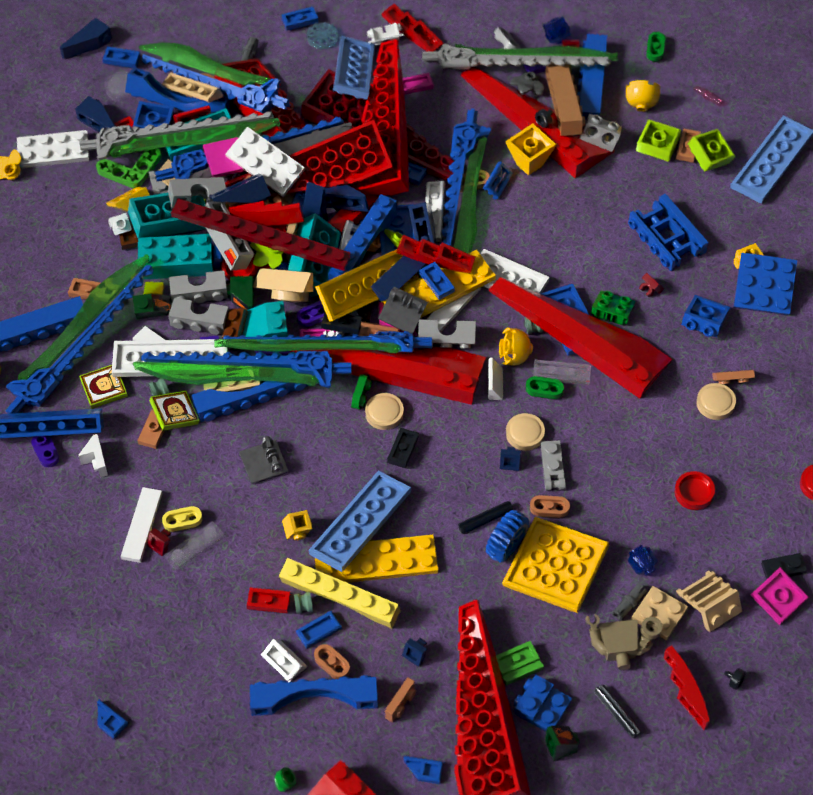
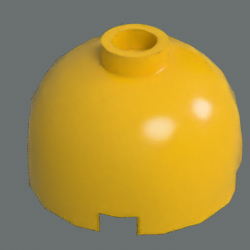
M637 80L630 82L629 86L626 85V99L632 107L637 108V111H647V109L652 108L659 101L661 87L655 82L651 85L646 80Z
M506 328L502 333L505 334V337L500 339L499 342L500 359L504 356L505 362L502 363L503 365H520L532 353L533 345L529 336L523 330Z

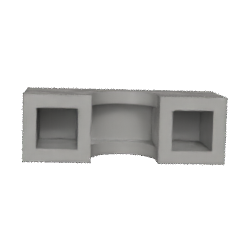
M224 177L171 179L168 188L171 208L175 206L178 199L191 202V197L201 196L206 202L213 201L210 195L226 188Z
M224 270L207 272L206 281L199 286L190 284L188 275L169 277L172 303L174 298L191 300L193 303H203L211 300L221 301L228 298Z
M174 298L169 312L170 326L177 329L187 328L195 332L206 331L214 335L223 334L229 307L210 304L207 312L195 314L191 300Z
M419 320L418 337H432V347L433 344L441 345V348H452V345H460L462 349H471V345H475L476 321H457L456 331L447 336L439 332L438 320Z

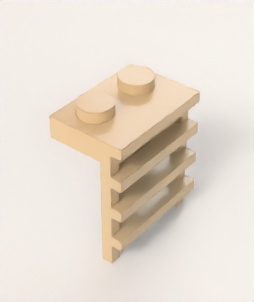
M708 570L705 572L706 576L683 590H676V592L702 613L704 627L711 632L741 613L742 607L738 590H733L729 583L725 584L721 577H716L713 571L710 572Z

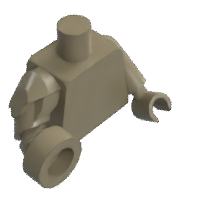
M594 614L595 622L590 623L589 616L585 618L586 623L591 626L589 632L592 646L601 655L605 656L607 661L617 660L619 670L629 669V659H635L636 656L646 653L653 645L651 643L652 640L658 638L662 631V623L655 617L644 619L641 626L642 634L639 639L637 619L599 623V616Z

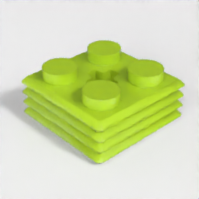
M648 120L637 142L636 151L669 161L680 139L681 129Z
M719 129L693 136L687 143L691 152L698 160L700 167L705 172L730 164L735 158L734 153Z

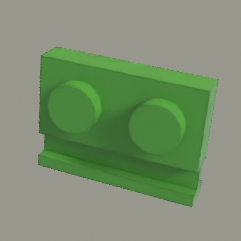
M531 641L496 655L505 685H509L544 669V665L541 663Z

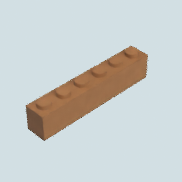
M550 64V66H546L545 73L561 136L582 134V127H585V117L582 116V106H579L580 99L579 95H577V87L574 85V75H571V64H565L564 66Z

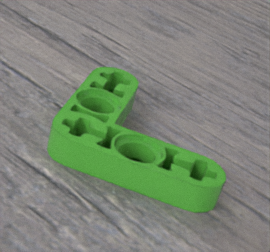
M154 146L147 148L132 169L108 159L99 160L96 164L97 172L105 178L130 188L141 187L148 178L149 171H153L161 160V152L159 148ZM143 165L148 166V169L141 170L139 168ZM117 172H124V175L119 177L115 174Z

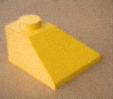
M533 123L506 141V145L517 166L528 176L543 166L556 147V144Z
M136 187L110 200L106 204L109 207L128 212L129 199L149 196L150 194L146 187Z

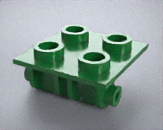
M600 291L592 305L591 314L600 319H604L605 316L606 321L609 314H611L610 322L613 321L615 316L614 323L627 325L629 315L636 301L627 296L615 295L610 291Z

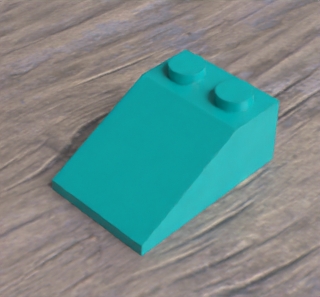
M284 301L263 303L247 310L248 315L243 335L246 337H256L257 335L262 337H272L273 335L288 337ZM232 345V350L255 348L256 345Z

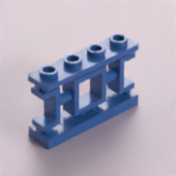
M666 193L659 196V201L655 200L653 202V211L645 215L639 209L635 212H630L628 221L630 228L637 231L640 239L649 245L651 252L656 254L660 258L662 265L670 271H673L675 266H680L681 258L679 256L689 251L694 257H697L698 254L701 256L707 252L709 242ZM664 213L667 218L660 221L658 217ZM652 221L654 225L648 228L645 224ZM669 227L675 235L665 240L659 231ZM685 237L688 243L681 245L680 241L684 240ZM673 246L675 250L670 253L667 248Z

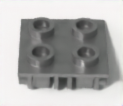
M393 287L378 319L402 331H408L410 334H413L428 302Z
M266 436L262 439V444L239 451L251 484L288 472L276 439L273 440Z

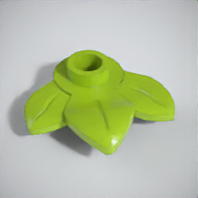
M253 242L250 244L257 251L253 260L255 266L262 267L269 264L271 269H276L280 266L282 251L273 250Z

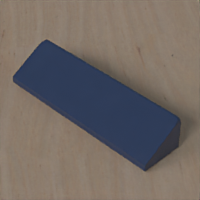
M403 256L370 287L380 301H385L388 299L393 287L400 289L426 263Z

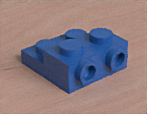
M139 101L133 127L136 126L139 129L145 128L148 125L159 127L163 123L172 125L174 106Z
M695 295L685 311L681 325L685 326L688 330H697L703 332L705 336L717 338L730 307Z
M535 675L533 679L528 678L523 688L526 691L523 696L519 694L513 703V706H515L514 714L546 732L547 727L557 726L572 698L555 689L554 684Z

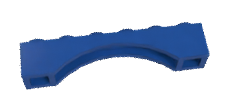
M134 67L127 74L125 92L134 97H142L150 102L174 106V108L179 109L181 112L210 106L211 113L225 108L229 112L230 100L224 95L222 98L212 102H206L170 91L148 71Z
M380 194L344 248V251L351 252V258L345 271L331 268L328 272L329 280L360 266L374 239L381 231L390 226L397 215V200Z
M279 368L270 379L251 389L235 392L207 389L192 395L193 405L200 422H209L216 417L230 415L236 410L248 409L257 403H265L274 397H283L289 392L303 390L309 386L308 377L298 376L291 368Z
M364 675L360 678L340 677L333 680L320 678L317 681L300 679L297 682L282 680L269 684L257 682L250 685L251 715H273L287 704L308 697L338 699L357 710L378 708L376 677Z

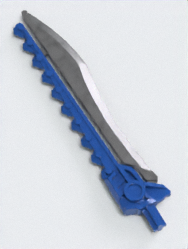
M335 117L331 122L321 120L316 126L306 124L300 130L292 127L287 133L277 131L274 136L262 135V137L289 156L352 129V123L343 124L344 121L341 117ZM201 149L176 155L171 163L172 168L155 172L157 182L171 178L193 179L212 177L205 153Z

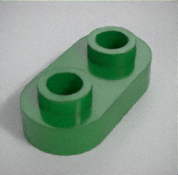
M652 32L649 35L646 57L650 61L657 62L663 58L664 34Z
M360 374L353 394L351 408L360 410L361 406H365L367 399L365 393L370 391L372 385L369 375Z
M533 376L526 381V392L534 397L558 399L563 395L564 385L557 379Z

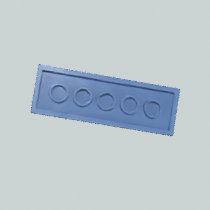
M346 36L341 37L333 87L334 91L340 94H349L358 99L368 98L375 44Z
M783 115L733 180L730 188L762 204L813 136V130Z
M377 471L309 549V555L343 572L411 493V487Z

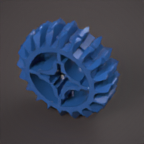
M511 510L502 517L492 534H490L486 545V553L490 558L498 562H504L513 554L525 538L524 536L529 528L528 518L516 510Z

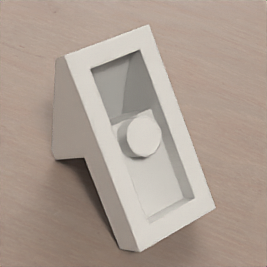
M95 434L85 445L78 457L81 465L92 462L94 471H99L100 477H104L108 473L99 438Z

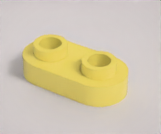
M190 506L168 511L162 517L163 526L170 532L197 527L202 522L201 510ZM191 517H196L195 520H189Z

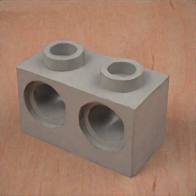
M589 113L585 121V127L582 128L580 139L612 152L621 135L622 126L613 121L609 122L599 115Z

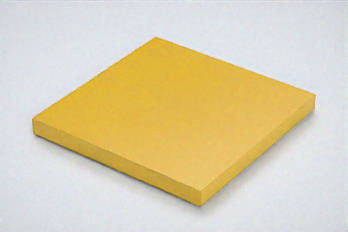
M534 517L502 585L578 613L607 552L609 542Z

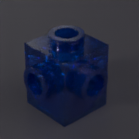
M564 16L555 17L542 25L545 30V36L550 43L561 44L562 40H567L566 38L571 35L569 24L565 21Z

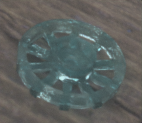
M326 22L315 23L308 28L307 41L315 48H329L338 40V31L333 24L331 25Z

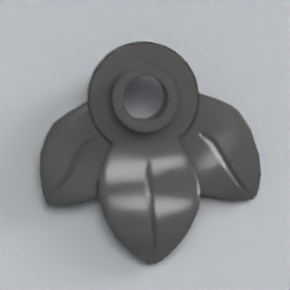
M526 72L522 76H516L510 82V85L518 86L522 95L531 90L541 95L544 90L543 84L538 81V76L533 72Z

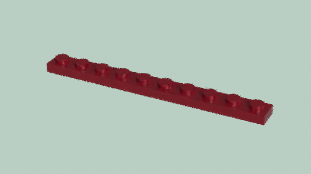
M182 199L177 200L171 211V217L345 271L351 258V252Z

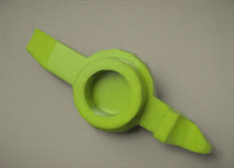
M385 229L384 233L398 248L403 235L399 232L394 233L392 230Z

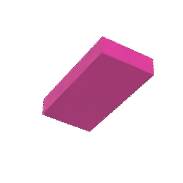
M430 73L403 78L404 95L434 89Z

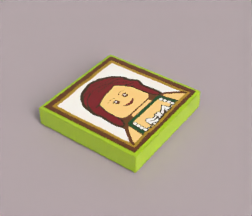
M112 365L79 376L91 409L128 397L121 377L112 376Z
M187 391L150 397L149 401L162 431L197 425L200 420Z

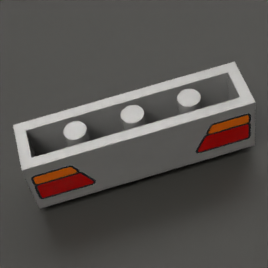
M209 201L205 205L207 208L231 215L223 202ZM206 228L230 270H242L248 267L254 252L246 240Z

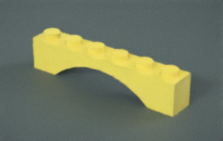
M287 558L279 574L282 583L335 601L391 629L401 611L399 605L289 558Z

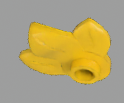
M14 149L9 157L0 156V180L5 178L14 180L19 176L21 171L19 167L21 155L17 150Z

